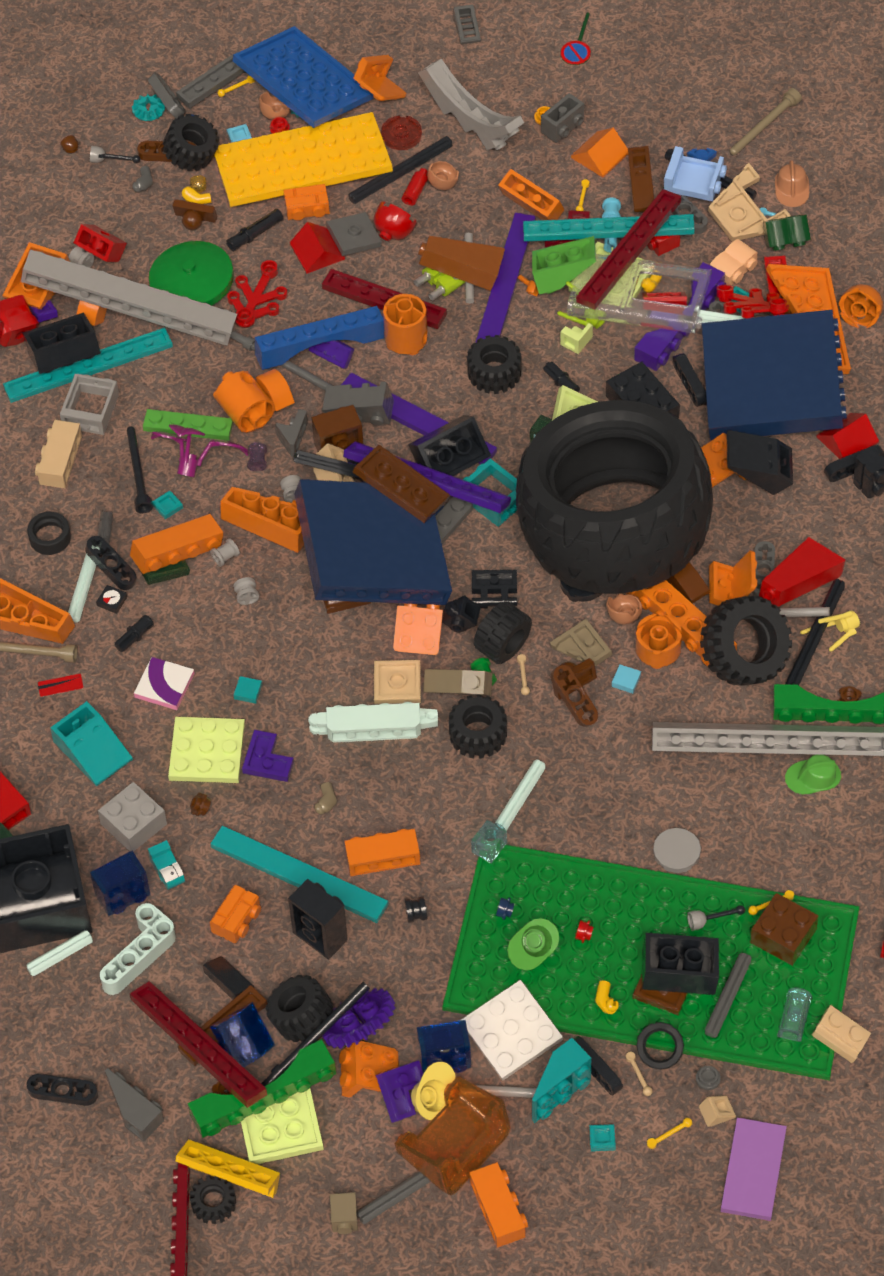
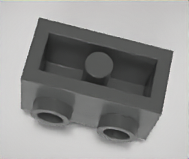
M568 93L541 115V133L555 143L565 138L570 131L583 123L585 118L584 103Z

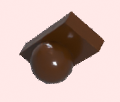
M174 199L172 206L175 215L182 216V223L186 229L196 230L200 228L202 220L216 223L217 214L214 206Z
M591 658L578 665L569 661L561 664L572 669L582 687L597 678L595 663ZM559 671L560 675L557 678L565 681L566 673ZM571 682V683L567 684L566 686H564V687H563L564 690H565L566 688L572 686L573 683ZM553 685L555 696L559 700L562 699L557 689Z

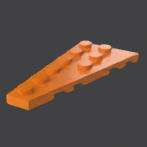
M768 264L766 271L783 299L787 300L792 314L833 310V318H838L839 331H835V336L839 335L840 348L836 349V353H841L842 366H838V371L842 370L843 374H849L851 367L829 268Z

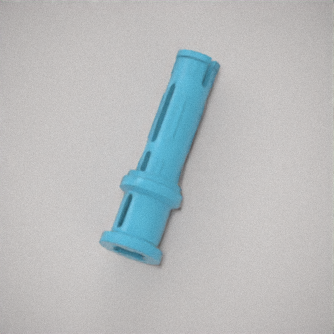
M613 197L605 199L602 203L604 210L602 218L621 217L619 213L621 202ZM604 238V250L611 253V247L613 246L614 250L617 246V238Z

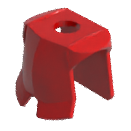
M18 295L0 301V345L7 347L25 342L23 333L38 328L39 322L32 315L24 296Z

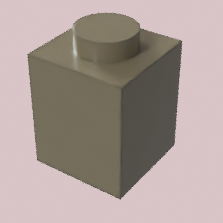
M330 1194L332 1231L339 1234H350L352 1231H358L356 1194Z

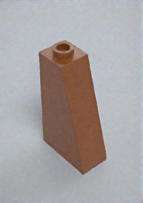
M429 236L427 242H422L418 252V255H421L419 264L491 291L498 276L505 249L497 246Z

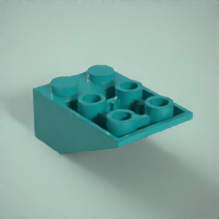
M87 701L50 727L53 742L96 786L133 760L130 753L103 717Z
M570 1038L553 1051L532 1098V1121L534 1123L540 1119L545 1120L548 1118L556 1106L566 1104L574 1092L578 1089L580 1091L584 1090L591 1082V1057L573 1038Z

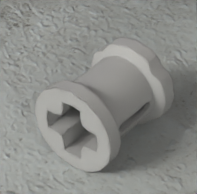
M230 538L222 546L210 550L213 560L219 567H222L224 562L233 556L237 557L240 554L237 545Z

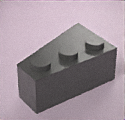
M381 382L380 386L370 387L369 383H362L361 388H352L351 384L326 386L322 411L327 413L340 407L354 405L361 423L368 422L380 426L390 424L394 399L387 382Z

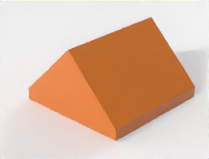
M613 127L597 131L571 155V158L604 178L628 155V148Z

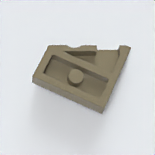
M587 619L550 642L554 650L580 662L591 658L595 666L612 656L610 648Z

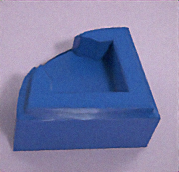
M696 148L687 152V157L711 161L716 157L717 151L707 148V150H697Z

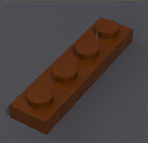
M250 985L200 1028L218 1045H221L263 1010L268 1004L267 1000ZM178 1045V1051L196 1066L198 1062Z

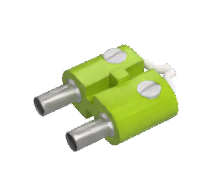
M428 267L422 270V276L414 280L417 287L426 281L431 285H436V290L428 295L432 301L440 295H449L465 283L463 280Z

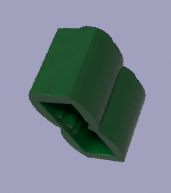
M807 214L763 221L766 247H772L773 251L785 249V245L793 243V247L806 245L805 241L811 240Z

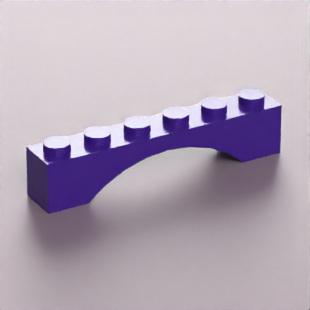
M703 262L692 275V297L685 311L669 325L646 333L635 346L634 360L639 363L642 361L647 367L655 371L661 365L664 366L671 352L679 348L683 337H687L690 334L695 323L694 315L696 310H706L715 301L717 286L726 284L725 272Z

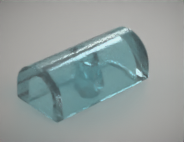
M790 988L788 990L777 1037L798 1042L802 1041L812 1000L810 992L802 988Z

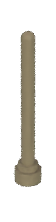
M790 88L784 94L783 101L730 149V154H738L786 108L796 106L802 100L801 94L796 89Z
M0 642V651L55 656L69 663L76 662L78 653L77 645L66 644V646L57 648Z

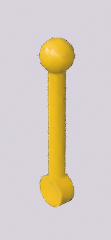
M249 75L242 82L224 90L219 89L217 94L219 97H223L225 93L247 83H254L255 79Z
M587 179L581 181L582 192L576 211H584L583 202L586 188L590 185Z
M788 890L783 897L793 900L794 892ZM770 901L759 906H750L749 913L756 915L759 910L766 908Z
M685 1118L683 1123L656 1139H648L647 1147L654 1149L657 1143L684 1127H691L692 1120Z

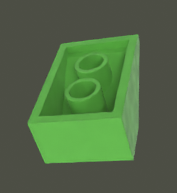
M594 236L532 251V273L539 294H550L560 290L566 285L567 281H572L596 262Z

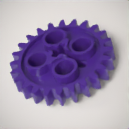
M374 988L371 992L368 990L322 1036L328 1046H332V1048L338 1046L339 1049L344 1045L348 1048L354 1042L357 1045L361 1039L367 1040L368 1035H375V1030L384 1028L382 1024L389 1022L388 1017L394 1015L393 1010L396 1007L394 1006L393 998L383 988L380 990Z

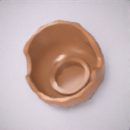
M268 91L260 95L259 107L264 117L273 120L276 117L284 118L290 113L291 109L275 96H270Z
M437 161L431 163L427 177L433 187L445 191L456 185L459 171L455 170L448 162Z
M619 593L616 598L612 599L609 596L607 599V612L611 620L620 625L634 622L642 613V604L639 598L633 595Z

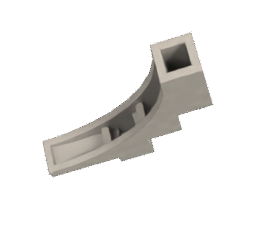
M442 59L431 63L418 72L442 113L445 115L451 112L455 115L465 132L471 130L474 133L476 132L486 150L502 148L506 145L505 141L520 131L518 127L524 123L521 116H504L481 104L458 82Z

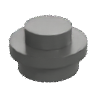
M704 1066L698 1070L696 1083L700 1088L713 1090L720 1084V1073L714 1067Z

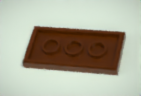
M381 445L374 448L353 470L354 474L423 523L434 515L450 497V494Z

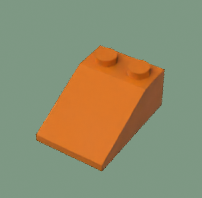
M29 242L2 296L7 299L23 295L28 306L41 310L48 300L55 295V292L21 282L23 268L30 249L56 258H63L69 262L70 260L65 253Z

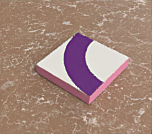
M151 657L134 692V697L178 710L195 674L194 669Z

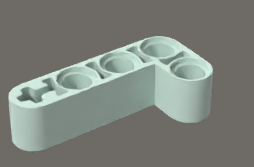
M141 904L136 909L135 914L138 928L142 933L100 971L102 988L105 993L115 995L121 992L175 942L176 935L173 922L152 904ZM145 917H152L149 920H143ZM163 931H168L167 934H160ZM145 947H151L149 950H142ZM130 962L134 963V964L131 965V966H125V964H127V963H130Z

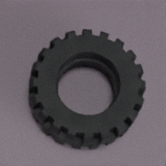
M759 596L733 598L715 606L711 610L712 615H707L704 623L707 625L701 629V635L704 636L703 641H700L701 648L704 647L705 651L702 654L704 661H709L708 668L711 672H718L716 676L722 681L727 680L729 684H739L740 686L764 683L776 677L777 672H781L785 668L786 664L783 662L789 660L791 653L788 650L792 648V640H789V634H792L791 628H787L786 622L788 620L786 616L780 615L781 609L777 605L771 606L770 600L760 599ZM742 619L748 621L754 627L759 639L758 652L751 662L745 661L738 654L734 645V632Z

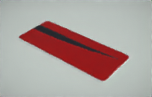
M81 674L38 682L41 697L84 688Z

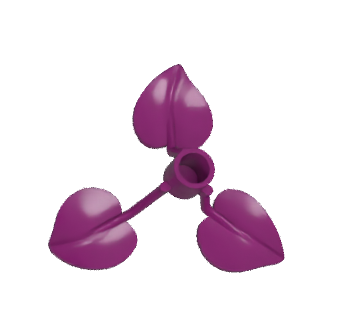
M169 424V427L176 434L153 431L151 439L165 437L179 443L180 462L177 474L195 477L197 466H201L204 457L213 446H232L238 448L247 456L249 454L245 447L237 443L211 440L200 458L196 460L197 455L189 453L191 435L205 436V433L193 428ZM184 441H186V449H185V452H184Z

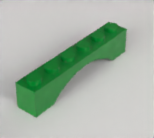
M774 684L773 720H780L782 722H789L791 720H803L804 722L827 721L829 723L849 721L854 724L861 722L883 724L884 692L868 699L844 702L818 697L804 690L799 685Z
M321 1039L300 1049L289 1068L275 1081L265 1086L267 1096L247 1108L234 1095L208 1093L187 1103L189 1114L202 1138L214 1136L221 1129L229 1125H237L244 1118L252 1114H260L267 1107L275 1103H283L291 1095L303 1093L316 1083L330 1080L336 1074L335 1062Z

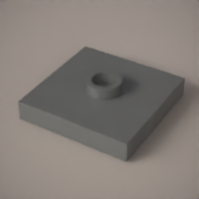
M366 212L327 221L326 227L342 256L381 247L382 241Z

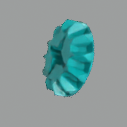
M147 93L145 97L139 95V99L134 100L132 106L134 116L143 121L158 119L165 111V105L156 94L150 96ZM147 103L151 105L149 111L146 108Z

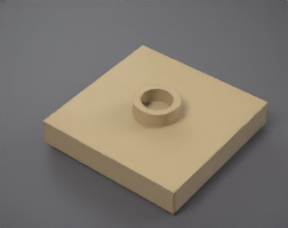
M420 660L374 661L375 704L421 703Z

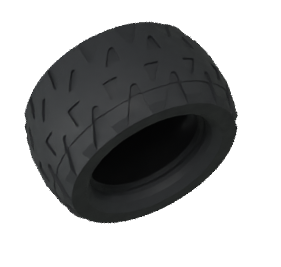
M628 400L601 401L577 407L558 416L544 426L522 454L516 483V506L521 530L543 569L550 575L553 574L566 585L589 592L604 594L628 593L652 587L669 579L685 568L690 560L699 553L705 542L713 508L712 482L708 463L695 435L687 430L682 420L658 407ZM634 482L659 489L657 493L647 500L620 510L590 511L570 505L572 501L585 492L611 483Z

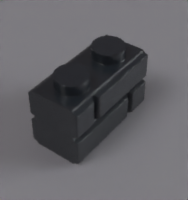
M869 447L857 455L853 484L859 490L862 489L861 492L870 499L875 495L880 496L884 493V457L880 456V453L874 447Z

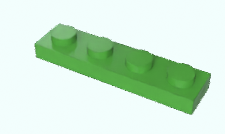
M147 409L143 431H163L176 434L169 427V424H175L205 433V436L192 434L191 437L229 441L233 421L231 418Z

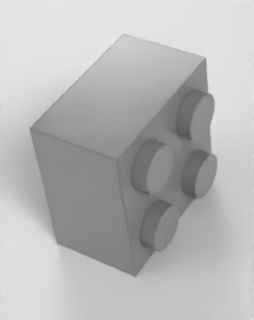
M134 782L98 810L101 825L131 853L167 825L165 810Z

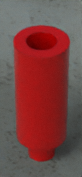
M425 168L416 171L401 198L405 204L411 206L416 204L428 181V171Z

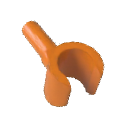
M519 275L518 279L528 286L526 292L537 297L539 292L536 283Z

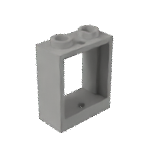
M75 374L60 412L61 421L80 423L81 431L104 435L119 396L117 381ZM81 392L107 397L101 415L75 410Z

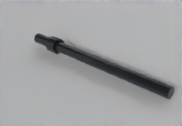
M362 982L280 1065L276 1064L270 1070L271 1074L261 1084L265 1087L280 1077L295 1060L299 1050L317 1042L370 989L368 985Z

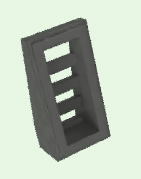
M474 5L454 7L453 17L460 43L481 42ZM468 16H470V18H467V19H460V17H468ZM469 22L472 23V24H468V25H462V24H461V23H469ZM473 28L471 31H463V29ZM475 34L474 37L464 38V35Z

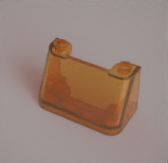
M459 1076L446 1086L444 1090L446 1106L417 1136L408 1131L401 1134L394 1143L399 1155L448 1195L455 1194L470 1178L469 1172L477 1170L501 1145L510 1131V1122L504 1100Z

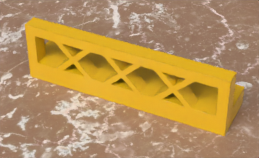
M189 1139L176 1155V1162L187 1165L192 1169L211 1176H217L220 1179H225L228 1182L271 1198L277 1193L280 1173Z

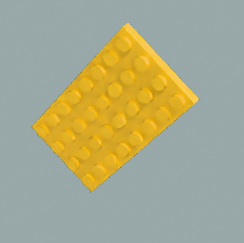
M373 112L325 122L315 128L306 126L222 144L218 146L214 154L230 207L283 196V190L320 184L329 186L393 172L392 163Z

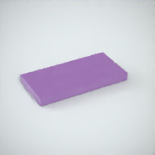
M737 1118L721 1212L771 1221L787 1126Z

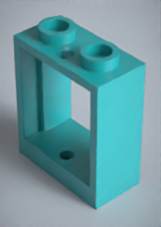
M490 458L484 464H480L474 473L463 480L479 485L492 475L513 491L508 495L511 497L510 505L501 513L473 504V508L499 527L517 511V479Z

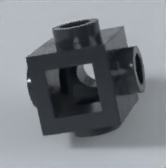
M462 596L445 605L442 623L447 625L452 631L457 633L477 626L481 607L468 597Z

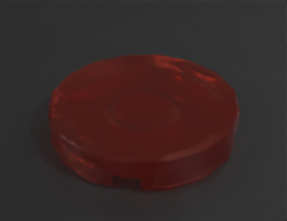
M399 115L391 117L383 123L381 136L384 144L389 148L408 150L420 142L422 129L416 119L411 116H406L405 118Z

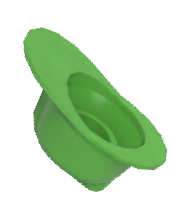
M819 754L811 756L808 760L793 764L785 775L787 786L799 794H812L835 788L841 779V771L835 761L826 755Z
M542 918L528 922L509 941L507 951L511 963L522 970H532L539 966L558 946L559 932L556 926L549 920Z

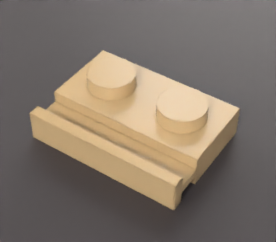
M830 1005L811 1035L853 1063L871 1033Z

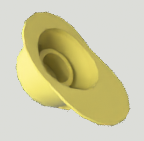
M440 1061L431 1064L425 1070L421 1081L414 1086L411 1092V1100L415 1111L419 1112L427 1120H438L446 1112L456 1084L455 1073L450 1065Z

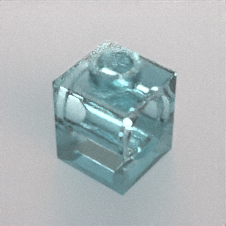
M486 820L471 840L472 853L492 864L507 844V831L502 825ZM490 838L495 839L494 841H487Z

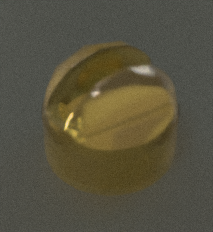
M197 175L190 178L191 188L198 193L206 190V177Z

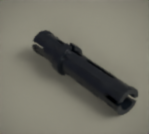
M276 208L252 225L241 228L239 233L226 240L228 248L234 252L242 245L251 243L256 236L284 219L283 214Z

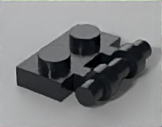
M472 570V594H481V598H472V601L478 604L481 609H488V606H497L504 601L517 606V597H508V594L517 593V570ZM488 594H501V597L488 598Z

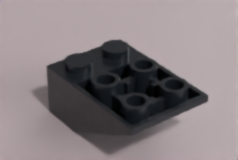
M732 430L727 431V468L772 495L793 485L791 447L775 438Z

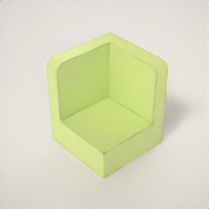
M588 323L583 330L577 326H574L572 329L565 326L560 332V345L579 354L593 337V325Z

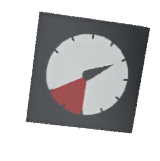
M107 585L96 601L97 606L117 614L128 597L127 592Z

